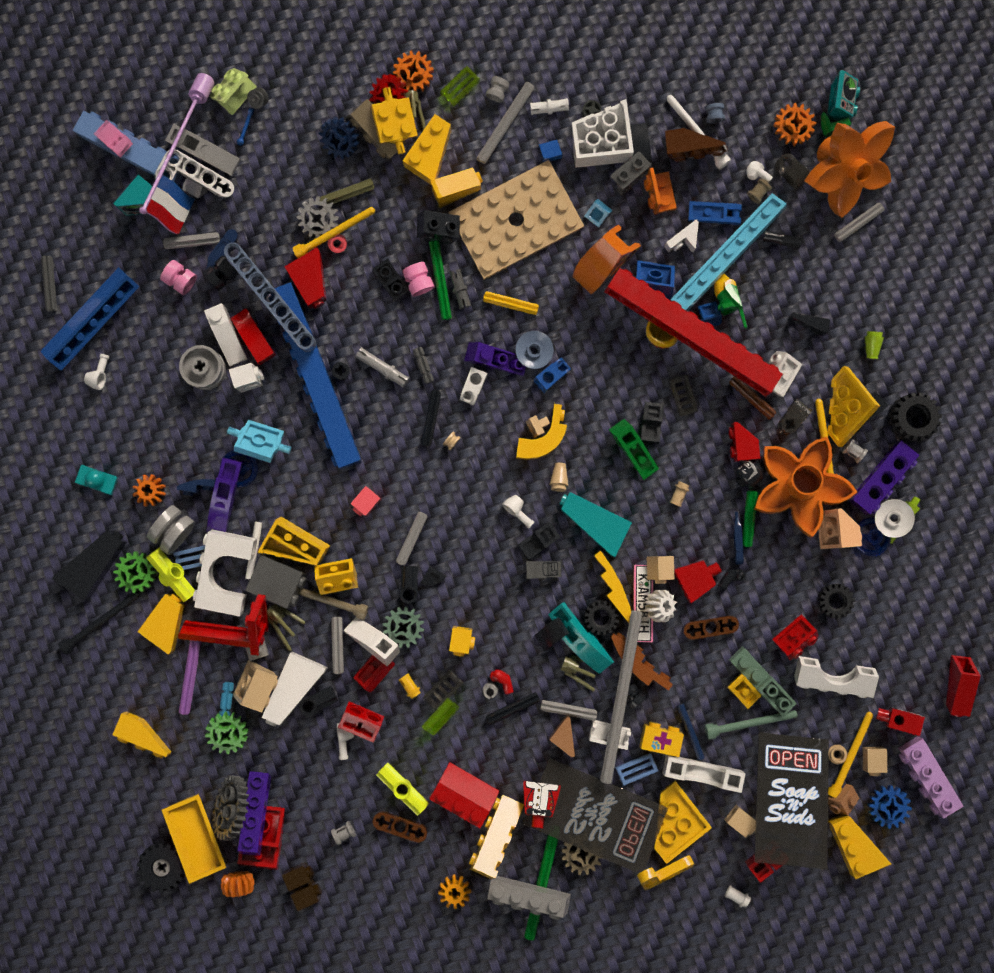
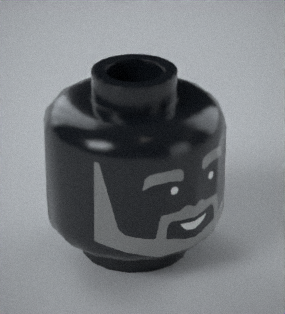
M747 460L735 470L737 476L735 481L740 487L745 486L751 489L763 480L764 470L756 461Z

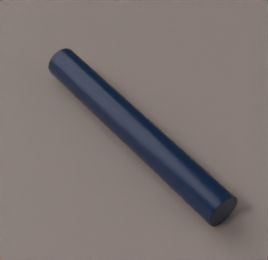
M684 703L679 704L677 709L697 760H702L705 757Z

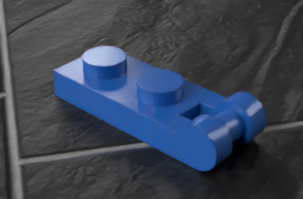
M689 201L688 222L697 220L702 223L740 225L741 218L739 215L742 211V205ZM727 211L732 212V217L727 216Z

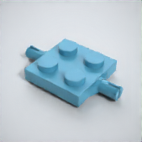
M248 420L241 430L229 427L227 430V434L237 437L234 445L235 452L271 463L278 451L287 454L291 452V446L281 444L284 437V431L251 420Z

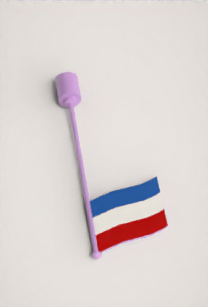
M205 73L197 74L188 94L193 103L143 207L139 208L141 214L147 213L151 215L168 231L174 234L180 233L195 199L188 196L175 182L164 176L163 173L196 103H205L215 84L213 78Z

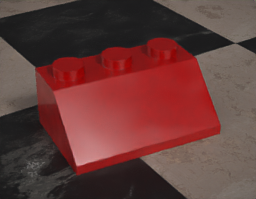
M449 762L429 799L476 827L481 828L500 790Z

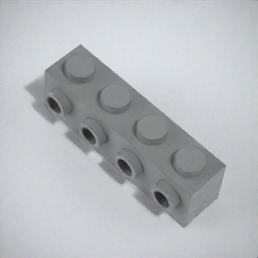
M496 876V878L491 879L487 899L493 900L492 903L497 905H504L505 903L511 905V908L516 910H523L525 908L529 909L533 914L541 915L545 913L549 914L550 918L559 920L568 913L571 894Z

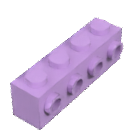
M917 736L898 748L901 752L899 754L900 759L905 765L908 764L911 769L909 774L915 782L918 781L920 784L919 790L925 799H929L931 803L929 807L934 815L945 818L964 807L923 738Z

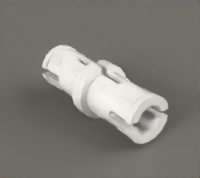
M568 98L552 101L547 99L544 102L530 103L531 115L542 113L550 115L552 112L569 111Z

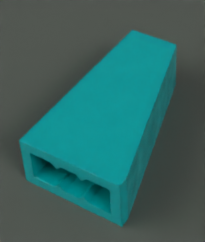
M571 492L568 495L564 494L559 503L562 505L560 510L610 556L616 557L632 522Z

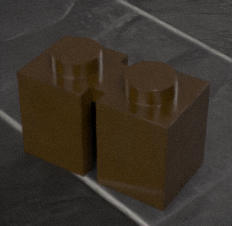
M303 862L284 871L282 877L288 891L293 890V894L290 896L297 911L320 901L322 890L318 883L315 884V881L312 879L314 872L310 865L308 866L306 862Z

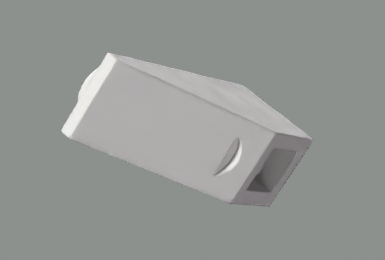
M355 617L344 629L347 635L386 666L400 653L398 644L361 619Z

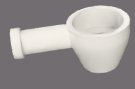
M100 354L97 370L87 372L84 377L85 384L96 390H102L106 382L104 371L109 356L105 354Z
M517 495L505 500L502 504L505 510L522 521L527 528H530L534 521L521 511L524 503L523 500Z
M337 723L339 760L348 759L346 741L354 738V734L338 728L339 723Z

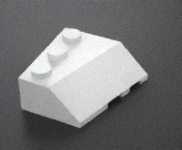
M626 99L620 101L615 106L604 108L599 113L590 114L572 122L575 168L623 163L633 156L634 151Z

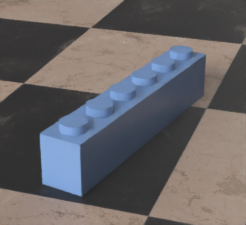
M83 110L73 131L79 137L117 156L94 135L96 130L105 121L101 120L102 117L92 111L89 114ZM109 121V122H110L111 124H113L116 128L118 127V125H116V124L113 123L112 121ZM118 129L133 143L121 159L154 176L167 151L161 147L154 148L150 146L151 143L144 138H140V140L135 138L134 134L127 129L123 131ZM174 155L170 158L169 162L176 164L178 157ZM164 171L163 175L169 178L168 172ZM176 172L172 181L179 186L183 175Z

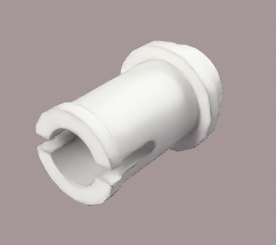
M731 885L724 895L726 898L738 903L741 908H746L751 900L748 893L744 894Z

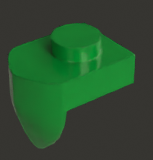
M822 112L821 128L825 137L832 135L837 123L851 126L849 117L831 123L826 113Z

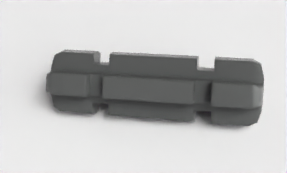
M422 347L415 348L413 353L415 358H417L416 361L421 375H423V381L425 384L432 383L434 378L432 373L430 374L431 370L426 356L424 357V350Z

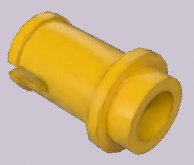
M409 673L398 680L408 693L407 697L410 696L413 699L421 693L420 687L416 686Z

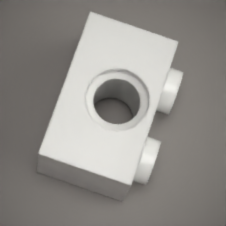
M252 363L229 369L234 388L241 393L263 386L262 380H264V376L258 366L256 367Z

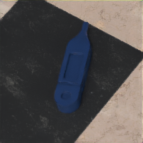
M228 230L210 253L206 269L209 266L214 267V262L222 255L225 257L224 248L227 244L237 242L239 235L235 230Z
M735 512L733 525L735 564L739 565L744 563L743 540L738 512Z

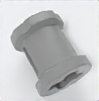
M851 439L843 448L842 453L848 454L855 459L856 463H859L868 450L861 448L854 443L855 440Z
M349 821L342 827L331 830L338 846L342 844V841L350 837H356L355 830Z

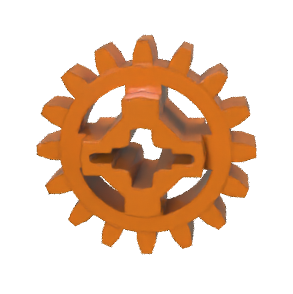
M410 51L408 56L403 53V59L397 58L398 64L393 65L396 70L393 71V75L402 78L401 74H403V76L407 77V81L403 78L401 79V82L406 83V90L413 89L417 91L420 88L423 92L424 85L430 86L428 80H433L432 73H434V68L431 67V60L427 61L426 54L420 57V51L416 55H413V52ZM420 63L425 67L426 71L420 67ZM415 67H416V72H414V73L412 74V77H411L410 72L412 73L413 70H415Z
M796 103L793 104L792 108L787 104L785 110L781 108L779 111L780 115L775 117L777 122L774 123L773 127L778 128L775 134L781 135L780 141L786 139L785 144H788L790 141H792L793 146L798 141L800 144H803L805 139L809 140L810 134H813L815 131L812 128L816 125V122L812 121L815 115H809L810 108L804 110V104L800 108L797 107ZM790 114L789 118L783 120L786 115ZM806 129L803 134L799 135L800 130Z

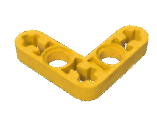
M689 855L656 872L652 867L640 872L637 877L644 890H648L690 869L695 864Z

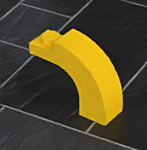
M554 404L551 427L545 436L534 440L519 438L517 459L530 460L544 457L560 444L567 425L559 424L560 421H564L565 410H561L562 405Z

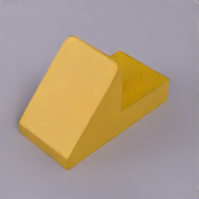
M739 674L727 686V689L747 709L762 696L743 674Z

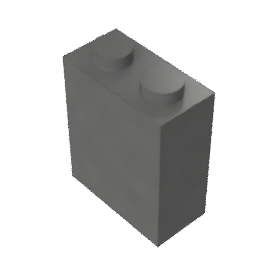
M260 555L245 591L254 595H266V600L284 608L292 609L298 603L299 589H303L306 584L307 578L305 576L307 573L270 557Z

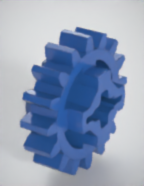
M888 785L887 789L884 786H880V792L874 790L876 795L869 796L873 800L872 803H867L872 808L868 811L870 815H874L872 820L875 822L879 821L878 824L880 826L886 825L889 829H891L892 824L898 828V822L905 824L903 818H909L910 815L907 814V811L912 810L910 806H907L911 802L910 799L905 798L907 794L904 791L900 792L901 789L898 787L893 789L892 785ZM895 795L900 799L901 803L896 801ZM890 803H891L893 806H892V807H889V810L886 809V807H887V806H890ZM878 810L883 812L884 818L880 816Z

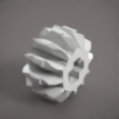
M655 590L652 594L647 595L648 601L645 602L647 604L645 609L648 612L647 617L655 622H667L670 618L674 617L673 612L676 611L674 605L677 603L673 600L674 595L669 594L667 590Z

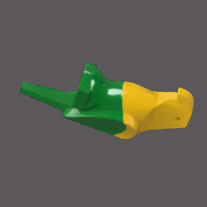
M723 274L713 284L716 298L720 302L718 310L721 311L723 316L738 310L744 329H747L736 282Z

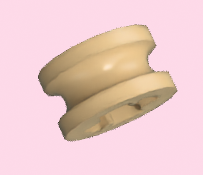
M452 432L443 445L448 446V449L451 450L461 437H456L455 432Z

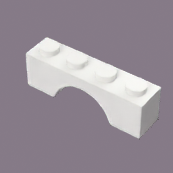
M801 656L798 658L794 674L796 685L801 688H815L823 692L834 691L842 695L853 694L861 698H874L879 679L875 668L857 665L848 674L832 676L821 669L818 659Z
M671 755L665 756L662 771L665 777L683 781L702 782L742 793L745 773L739 769Z

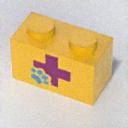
M649 722V725L644 724L639 745L641 749L676 757L680 756L684 734L679 731L680 728L668 726V729L661 728V724Z

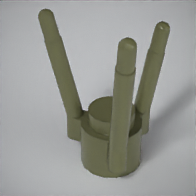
M408 90L405 97H409L414 119L416 118V109L418 110L422 130H424L426 124L418 92Z
M274 604L267 610L268 621L287 650L291 651V647L277 624L280 623L294 637V632L283 621L285 617L283 613L302 624H305V621L286 608Z
M571 655L570 658L566 656L561 671L565 672L564 675L573 678L589 690L595 691L592 686L574 675L576 672L595 678V674L579 668L580 663L576 661L584 662L579 657Z

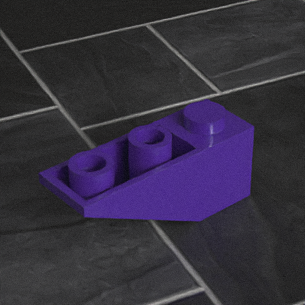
M480 342L468 343L464 361L524 376L526 367L519 362L515 353Z

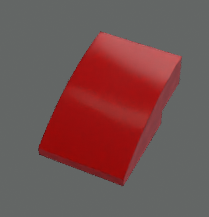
M267 806L261 854L259 856L239 853L238 865L278 870L285 808Z

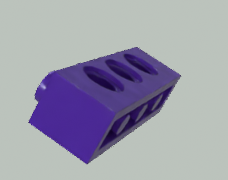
M903 441L896 442L858 487L857 493L850 498V502L865 515L875 514L881 507L879 503L893 493L892 488L894 485H899L904 480V473L908 469L911 470L918 461L916 459L919 455ZM895 460L901 463L899 470L894 467ZM883 474H886L889 478L887 484H884L881 480ZM871 489H874L876 491L877 495L875 499H872L869 496V491Z
M249 771L248 790L246 794H249L247 798L249 804L246 806L248 813L245 814L246 821L242 822L243 828L240 831L238 852L240 854L259 856L261 854L271 784L269 773Z

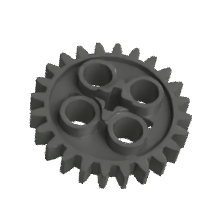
M232 775L225 778L224 782L221 783V788H218L219 794L215 796V810L212 812L215 816L212 821L215 822L213 828L217 838H220V840L233 841V838L236 839L237 834H240V828H243L242 822L246 821L245 814L248 813L246 806L249 804L247 802L249 794H246L248 787H245L247 782L241 776Z

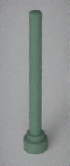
M793 710L789 711L784 717L778 713L720 726L713 723L705 724V733L708 740L716 739V736H719L720 733L797 718V712Z

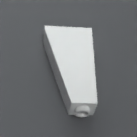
M291 652L262 718L266 719L265 722L272 726L281 725L326 672L328 667Z

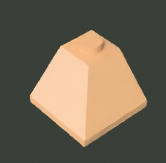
M842 509L823 510V521L818 529L820 549L862 546L860 526Z

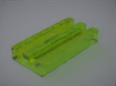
M466 66L440 91V94L454 107L480 82V78ZM468 72L469 75L448 94L447 92ZM472 78H474L454 99L452 98Z
M447 698L422 725V728L434 736L454 715L459 706Z

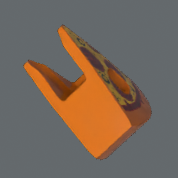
M619 224L603 235L580 259L574 269L573 278L590 294L598 290L641 247L639 243L628 246L617 236V233L621 230Z

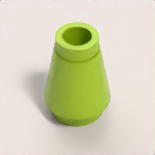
M867 331V336H865L866 358L878 359L884 337H882L883 332Z

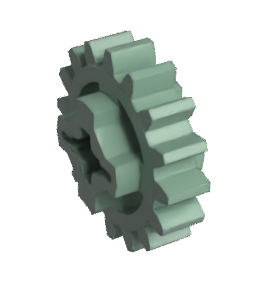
M405 606L404 611L400 607H397V612L391 610L392 616L385 617L388 623H383V626L387 627V630L383 631V633H388L390 639L395 643H399V648H402L403 644H406L407 648H409L410 642L417 644L416 637L421 639L422 636L419 632L425 630L420 627L424 623V621H419L418 619L421 614L415 615V609H412L411 612L408 611V606ZM400 614L409 615L411 618L402 619ZM394 620L396 623L395 630L391 631V623ZM411 621L407 627V632L402 630L397 633L401 627L400 622L405 624ZM416 622L417 628L415 634H413L411 631L412 625ZM398 635H403L408 640H400L396 637Z

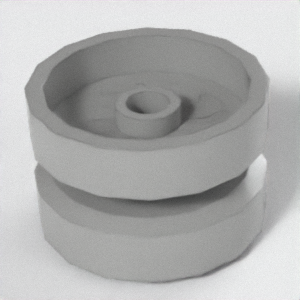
M198 345L187 349L182 355L179 362V371L182 378L189 385L200 390H211L218 387L224 380L226 364L223 357L215 350L204 345Z
M174 505L167 508L158 517L146 537L153 544L161 542L160 549L168 555L179 548L195 526V521L190 517L184 516L181 518L182 511Z

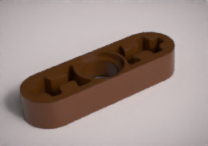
M733 616L691 621L683 626V634L686 638L692 640L730 634L738 630L739 622ZM728 619L735 623L731 630H729V627H721L723 631L719 632L720 625L718 620H721L720 624L728 623ZM708 622H713L716 625V630L713 633H708L705 629ZM699 623H702L701 629L704 633L703 635H700L701 631L694 632L693 636H691L690 633H687V630L690 629V625H692L693 628H700Z
M385 811L377 812L373 818L374 827L380 831L417 843L426 839L427 828L421 823ZM384 816V820L388 822L391 821V818L394 819L391 829L388 828L389 824L387 823L379 825L377 818ZM403 822L406 829L403 832L396 831L395 823ZM409 824L413 825L411 827L412 830L417 831L418 828H421V832L424 833V835H420L418 838L415 837L416 833L411 831L410 835H407L406 833L408 832Z

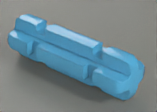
M232 682L223 683L222 690L224 692L221 694V711H219L221 716H223L225 711L230 716L229 709H231L233 697L231 692L234 689V683Z

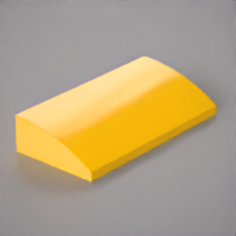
M199 793L162 809L189 884L226 868Z

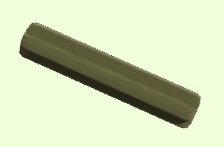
M367 179L321 196L320 201L327 198V204L332 202L335 204L374 190L373 181Z

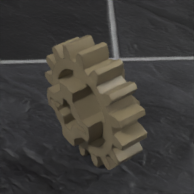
M586 831L583 832V835L576 834V837L569 835L570 841L564 840L566 848H561V852L566 853L561 856L562 860H567L565 866L569 867L571 865L570 870L572 873L577 869L578 875H581L582 871H585L588 875L589 869L596 871L594 865L600 866L601 862L598 858H603V854L599 853L603 850V847L597 846L600 841L598 839L589 841ZM583 841H588L592 845L588 846L584 844ZM576 842L575 848L570 850L571 846ZM580 845L582 846V849L585 852V860H583V858L579 854ZM594 856L593 860L588 864L590 857ZM577 860L582 865L575 864L573 861Z

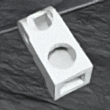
M471 367L460 400L474 406L488 373Z

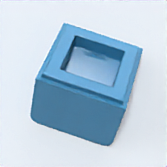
M597 199L584 217L599 228L613 210Z

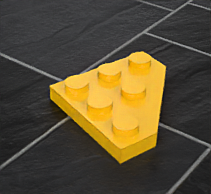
M843 366L831 380L833 397L830 399L829 406L831 423L828 425V434L838 447H843L880 407L847 366Z
M676 781L660 792L658 814H662L665 817H657L654 849L667 864L712 827Z

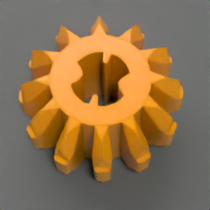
M455 874L452 875V880L445 877L446 883L441 882L440 887L442 889L438 891V895L442 896L440 899L441 903L447 901V908L454 904L453 908L457 909V903L464 907L465 903L463 900H470L467 894L471 893V889L466 888L469 882L465 881L462 883L463 876L456 880ZM453 888H456L457 895H453Z

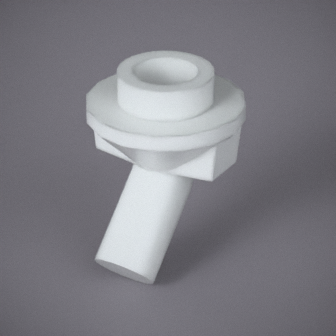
M757 161L751 162L747 167V177L750 180H756L758 177H761L769 183L773 178L763 170V164Z

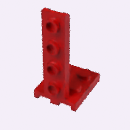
M258 594L255 602H252L251 612L245 618V626L248 628L185 620L178 634V639L250 648L251 655L258 656L259 646L263 645L265 640L264 633L269 630L266 595Z

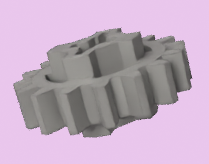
M317 196L314 201L310 197L309 204L304 201L302 203L304 208L300 207L298 209L302 213L297 216V219H301L298 226H304L302 232L309 231V237L315 234L317 238L320 234L323 235L331 230V227L338 225L334 222L339 219L338 216L334 215L338 210L331 208L334 204L333 202L327 204V198L320 201V196ZM313 205H321L323 208L316 209ZM306 212L309 215L308 223L306 221ZM328 212H329V214H330V223H329V221L327 220V213H328ZM320 214L322 217L316 221L314 218ZM319 226L322 230H316L313 227Z

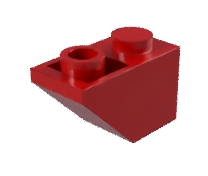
M732 423L731 427L728 428V434L733 443V446H730L731 458H734V462L760 459L759 439L740 423Z

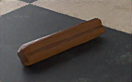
M735 376L729 381V384L767 419L770 420L775 416L776 411L747 384Z

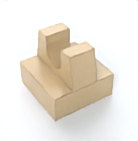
M535 415L529 418L526 424L535 439L544 433L543 428L548 426L550 422L547 417L538 420Z

